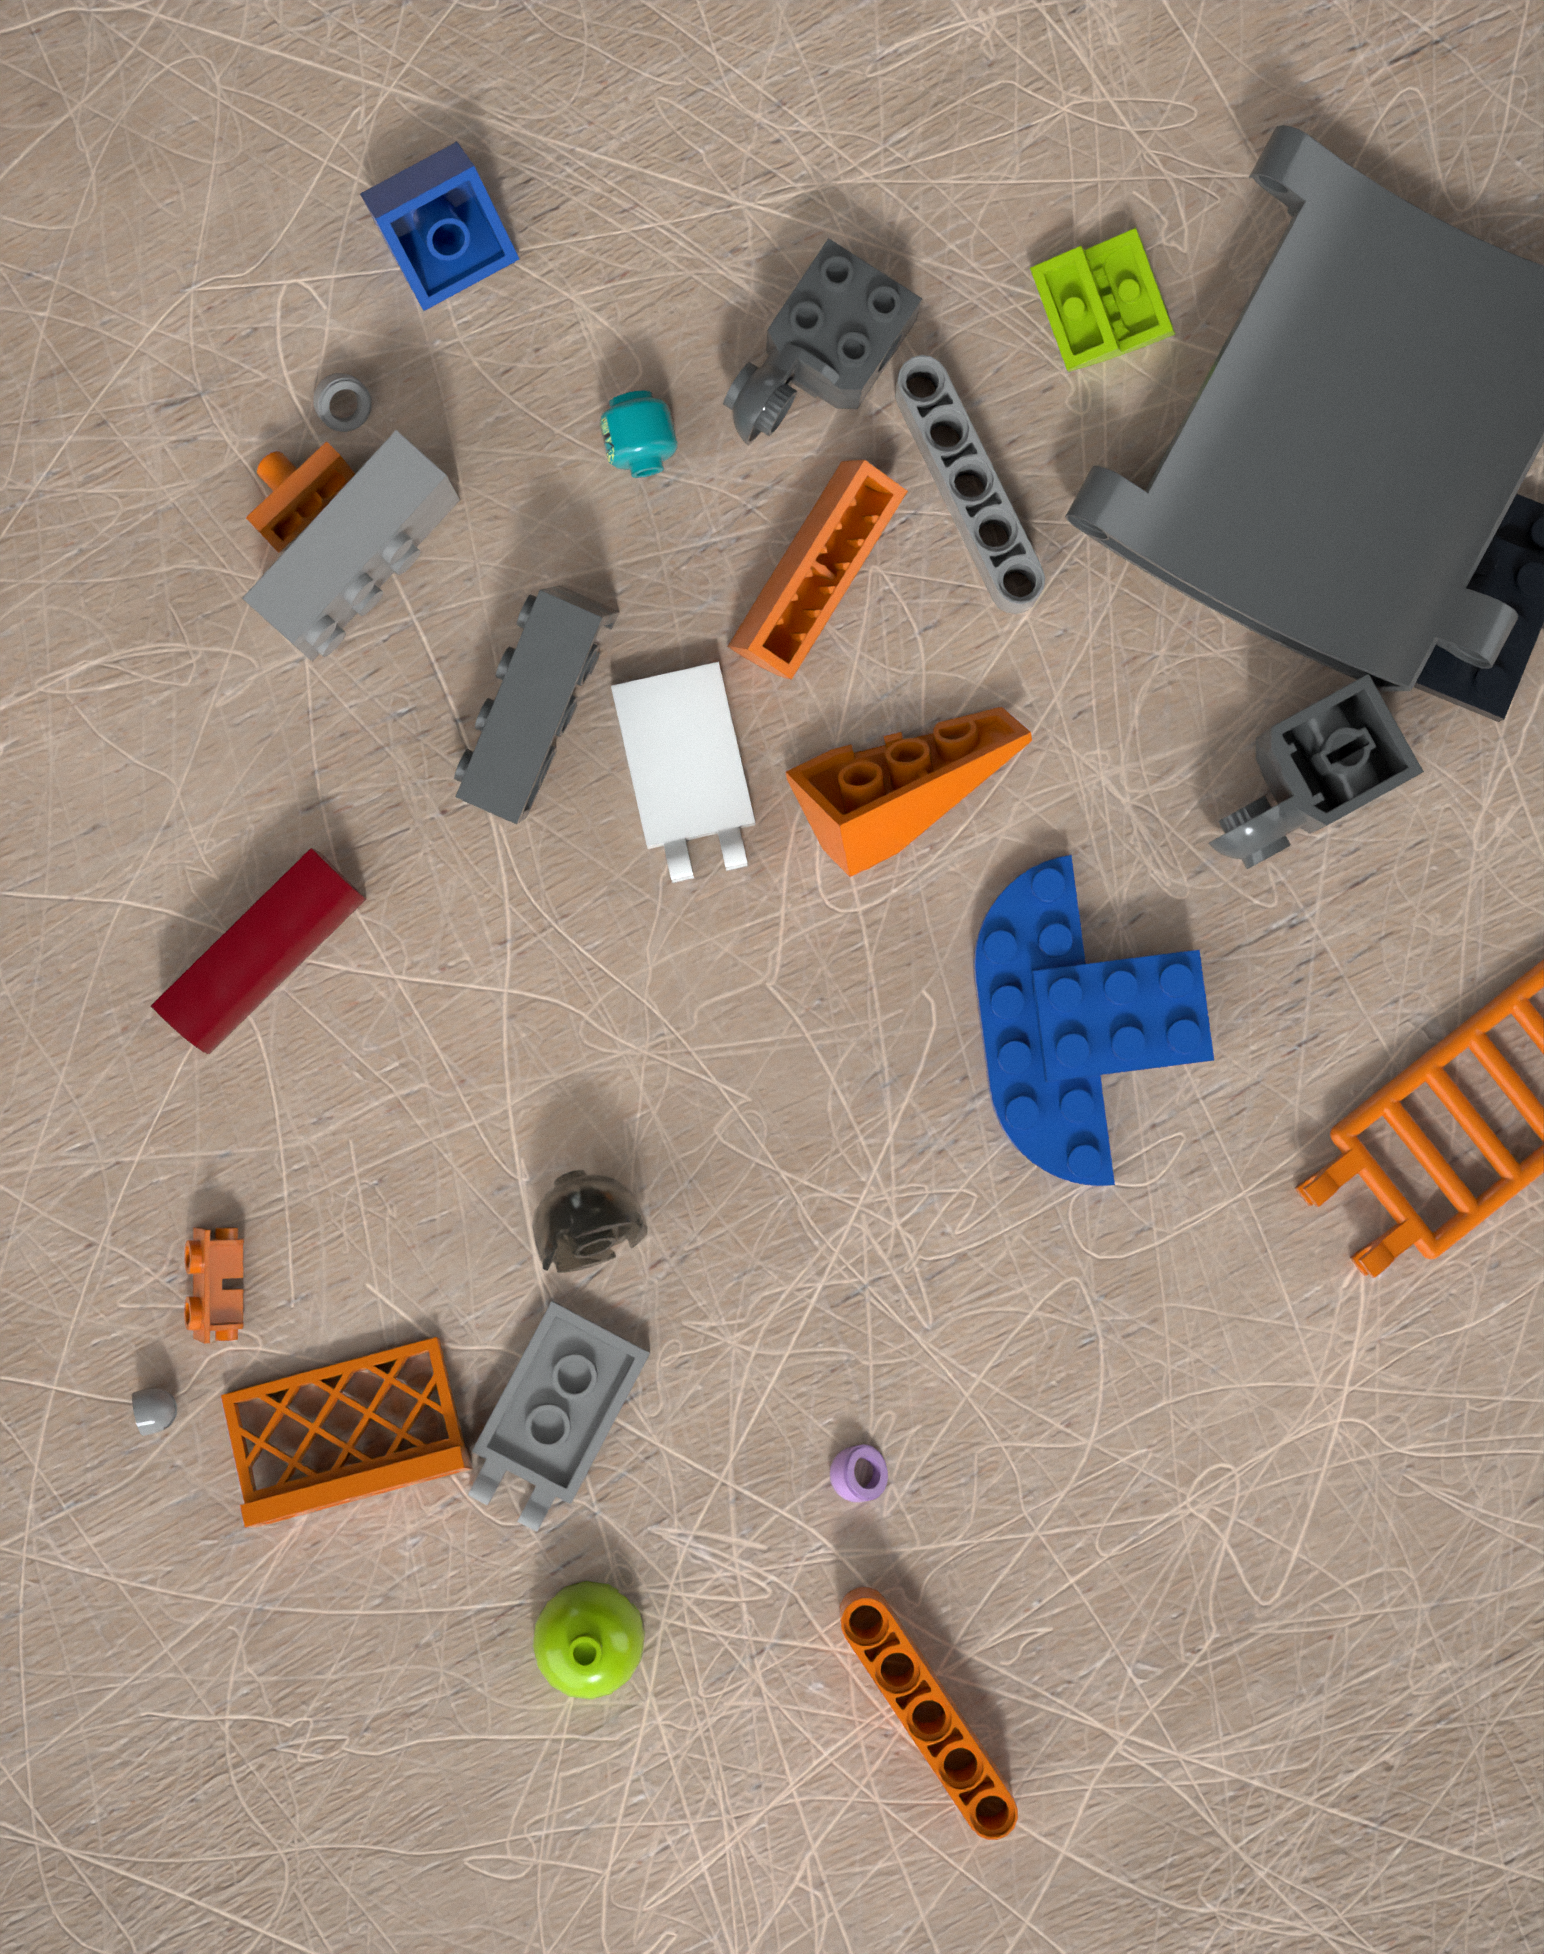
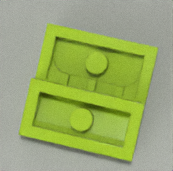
M1136 228L1086 250L1079 246L1030 267L1068 372L1107 361L1176 334L1140 234Z

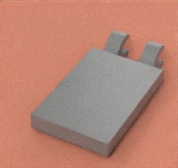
M551 1301L472 1450L473 1453L485 1458L486 1461L468 1495L488 1505L506 1470L534 1484L536 1487L517 1522L537 1532L555 1497L569 1504L572 1503L650 1352Z

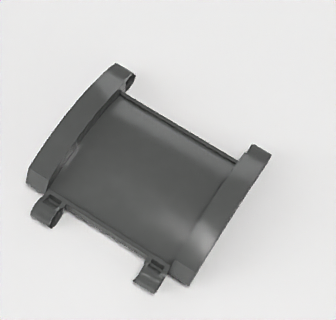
M1277 126L1249 178H1253L1258 185L1288 206L1287 213L1292 216V219L1152 479L1144 491L1112 470L1093 466L1065 517L1074 527L1104 547L1182 594L1275 643L1358 680L1369 674L1376 688L1383 691H1411L1435 645L1442 647L1471 665L1486 669L1492 668L1518 619V614L1502 601L1467 589L1466 587L1544 443V265L1505 251L1426 213L1344 162L1305 132L1291 126Z

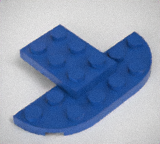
M1072 855L1045 861L1018 876L1001 892L986 913L977 935L973 961L978 1013L991 1104L995 1116L1009 1141L1029 1161L1055 1177L1083 1185L1111 1186L1115 1185L1101 1075L1214 1061L1200 950L1086 964Z

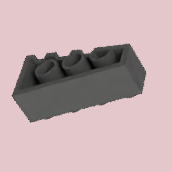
M560 585L540 589L537 597L531 594L527 597L517 620V626L524 628L517 647L514 649L509 646L506 649L497 668L496 677L503 680L495 700L486 699L477 717L475 729L482 732L475 750L467 749L457 766L454 779L461 782L455 796L456 798L516 825L528 817L557 752V747L551 745L555 735L558 737L563 735L578 706V697L572 694L576 684L582 686L589 674L592 675L601 655L598 652L599 645L594 644V641L602 626L612 630L620 613L619 611Z

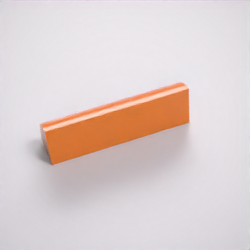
M865 459L841 461L727 647L757 666L777 676L792 680L908 491Z

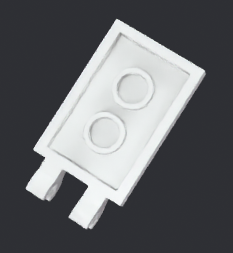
M719 662L612 685L611 689L648 849L664 846L672 883L694 878L686 841L718 834L726 871L747 867V858L740 828L754 826L755 819Z

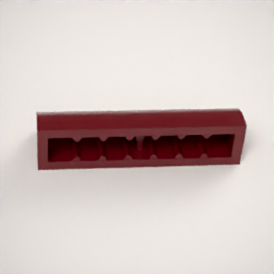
M310 848L151 1007L193 1046L206 1054H210L366 898L321 852Z

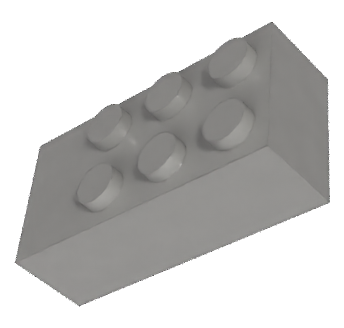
M395 430L242 599L312 662L319 654L326 657L343 641L346 635L343 628L357 613L360 616H364L379 602L383 595L380 587L394 572L397 575H401L413 565L420 555V550L417 547L460 499L447 475Z

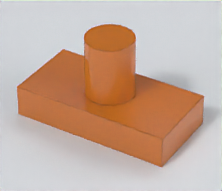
M327 441L298 469L282 452H272L259 463L257 475L273 492L246 519L280 553L320 514L351 480L355 473Z

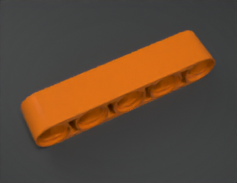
M858 1587L849 1591L840 1604V1624L842 1632L853 1651L971 1829L978 1836L987 1840H998L1007 1836L1015 1828L1018 1820V1808L1009 1784L885 1597L879 1591L870 1587ZM862 1605H870L881 1614L878 1623L870 1629L856 1628L849 1620L852 1612ZM902 1653L907 1655L912 1660V1663L905 1674L890 1676L881 1669L883 1660L890 1654ZM926 1700L935 1701L943 1707L941 1715L931 1723L919 1722L912 1716L915 1707ZM956 1748H965L974 1754L972 1762L961 1770H953L944 1764L946 1755ZM987 1796H997L1005 1801L1003 1809L992 1817H984L976 1812L977 1804Z

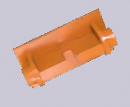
M193 1227V1240H187L185 1244V1270L187 1274H193V1296H187L184 1305L185 1326L187 1330H193V1339L204 1344L210 1343V1331H215V1340L233 1341L238 1340V1329L244 1328L243 1289H222V1279L243 1278L244 1239L238 1238L237 1227L215 1228V1238L210 1239V1230Z

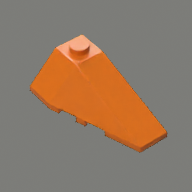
M998 707L938 722L933 728V733L907 739H903L901 732L883 736L885 742L883 746L855 753L851 744L835 748L785 773L787 781L822 849L849 877H852L902 851L1032 741V735L1025 726L1003 707Z

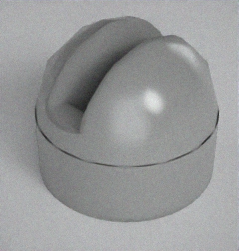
M148 1388L133 1392L132 1394L134 1416L142 1436L163 1431L173 1423L177 1415V1403L171 1394L157 1388Z

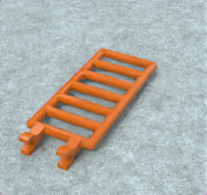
M1544 959L1335 1124L1330 1131V1137L1341 1151V1154L1295 1187L1308 1206L1314 1204L1316 1207H1319L1332 1197L1341 1186L1356 1174H1359L1397 1222L1379 1238L1367 1244L1350 1257L1364 1276L1369 1274L1372 1278L1377 1277L1391 1265L1395 1258L1413 1244L1425 1258L1430 1260L1438 1258L1544 1173V1144L1518 1164L1443 1069L1445 1065L1469 1048L1544 1143L1543 1105L1486 1035L1489 1030L1509 1014H1512L1544 1055V1019L1528 1000L1544 987ZM1424 1082L1428 1084L1501 1177L1477 1198L1474 1197L1400 1103L1401 1100ZM1381 1116L1385 1118L1458 1211L1456 1215L1433 1233L1357 1137V1135Z

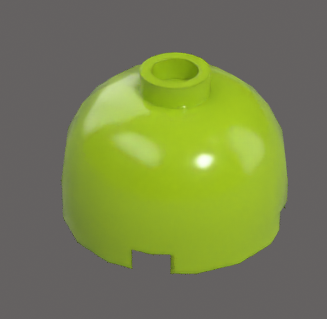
M584 1581L564 1587L556 1593L555 1597L547 1602L535 1623L532 1645L538 1669L552 1687L569 1697L591 1700L610 1695L631 1679L641 1662L645 1640V1630L641 1614L633 1602L631 1604L627 1597L618 1593L619 1590L609 1584Z

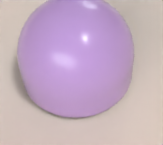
M862 1444L848 1447L839 1452L831 1464V1484L836 1493L845 1500L851 1502L874 1500L883 1493L887 1485L888 1470L886 1462L880 1452L870 1445ZM859 1458L867 1460L873 1468L872 1479L864 1488L858 1484L854 1474V1467Z

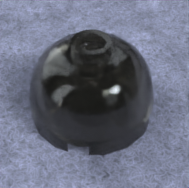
M584 1170L571 1171L558 1177L554 1181L555 1187L544 1195L534 1210L532 1231L535 1248L542 1268L548 1271L551 1263L555 1264L558 1273L583 1270L605 1263L616 1257L615 1252L610 1249L611 1247L627 1239L630 1248H633L647 1235L648 1230L640 1205L627 1187L618 1180L608 1176L586 1175Z

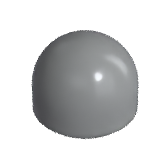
M345 373L329 375L315 389L313 397L315 411L329 428L339 432H348L357 429L367 420L371 411V396L367 388L352 375ZM344 389L354 391L357 398L355 413L347 418H339L332 415L329 405L333 395Z

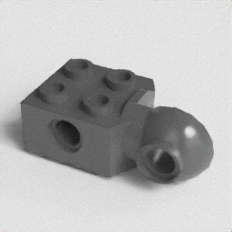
M828 238L769 326L766 342L767 359L759 368L748 362L739 372L725 396L723 405L732 410L735 428L746 445L749 446L761 432L768 436L775 432L796 398L797 390L791 387L792 384L814 398L818 396L836 409H858L916 322L922 298Z
M1369 674L1272 726L1256 737L1255 759L1278 805L1271 807L1266 796H1263L1221 819L1218 822L1225 834L1208 844L1224 856L1241 859L1246 869H1249L1289 847L1291 844L1286 835L1301 828L1311 834L1424 772Z

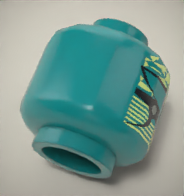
M646 390L628 392L612 398L609 401L610 408L600 418V428L609 463L617 469L630 470L633 478L648 477L664 470L662 462L671 458L678 448L668 404L661 399L653 398L652 392Z

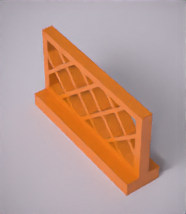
M438 1337L221 1395L244 1504L240 1505L245 1527L265 1526L473 1469L469 1449L464 1444L443 1351ZM429 1352L434 1374L421 1394L396 1378L408 1358ZM395 1362L389 1374L376 1367ZM365 1369L384 1379L383 1384L368 1408L343 1394L353 1374ZM342 1376L335 1388L323 1382L324 1380ZM310 1384H314L331 1394L314 1422L289 1408L299 1389ZM392 1384L418 1399L402 1428L376 1413ZM436 1386L441 1405L430 1399ZM287 1391L281 1403L269 1396ZM259 1398L276 1408L275 1413L260 1437L243 1427L238 1404ZM338 1399L364 1414L348 1442L322 1428ZM425 1405L444 1415L449 1438L427 1444L409 1433ZM284 1414L310 1429L293 1457L268 1442ZM371 1419L398 1434L386 1455L374 1459L355 1448ZM317 1434L343 1449L332 1469L322 1473L316 1472L301 1462ZM246 1438L255 1443V1446L253 1447L250 1454L248 1452ZM405 1439L418 1446L398 1452ZM263 1449L289 1465L276 1485L257 1490L252 1467ZM351 1454L363 1461L344 1466ZM296 1469L308 1475L307 1477L290 1481Z

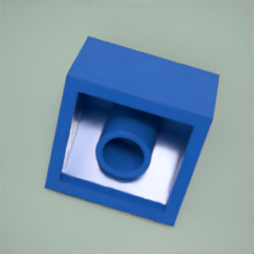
M458 142L445 147L360 193L423 311L520 260L474 164Z

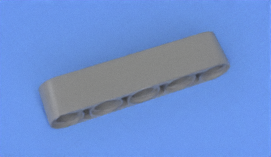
M919 355L912 357L903 364L898 374L895 391L897 405L993 602L1006 613L1019 614L1026 612L1034 606L1044 589L1045 575L1043 568L946 369L940 361L931 356ZM925 377L933 383L936 391L931 396L925 398L916 397L910 393L906 384L912 378ZM939 426H949L957 432L960 441L952 447H941L933 441L930 432ZM962 475H973L981 481L984 492L979 496L966 497L959 493L954 481ZM986 524H997L1005 530L1008 541L1003 546H988L980 538L979 529ZM1011 573L1023 574L1031 583V593L1023 597L1009 594L1004 587L1003 578Z

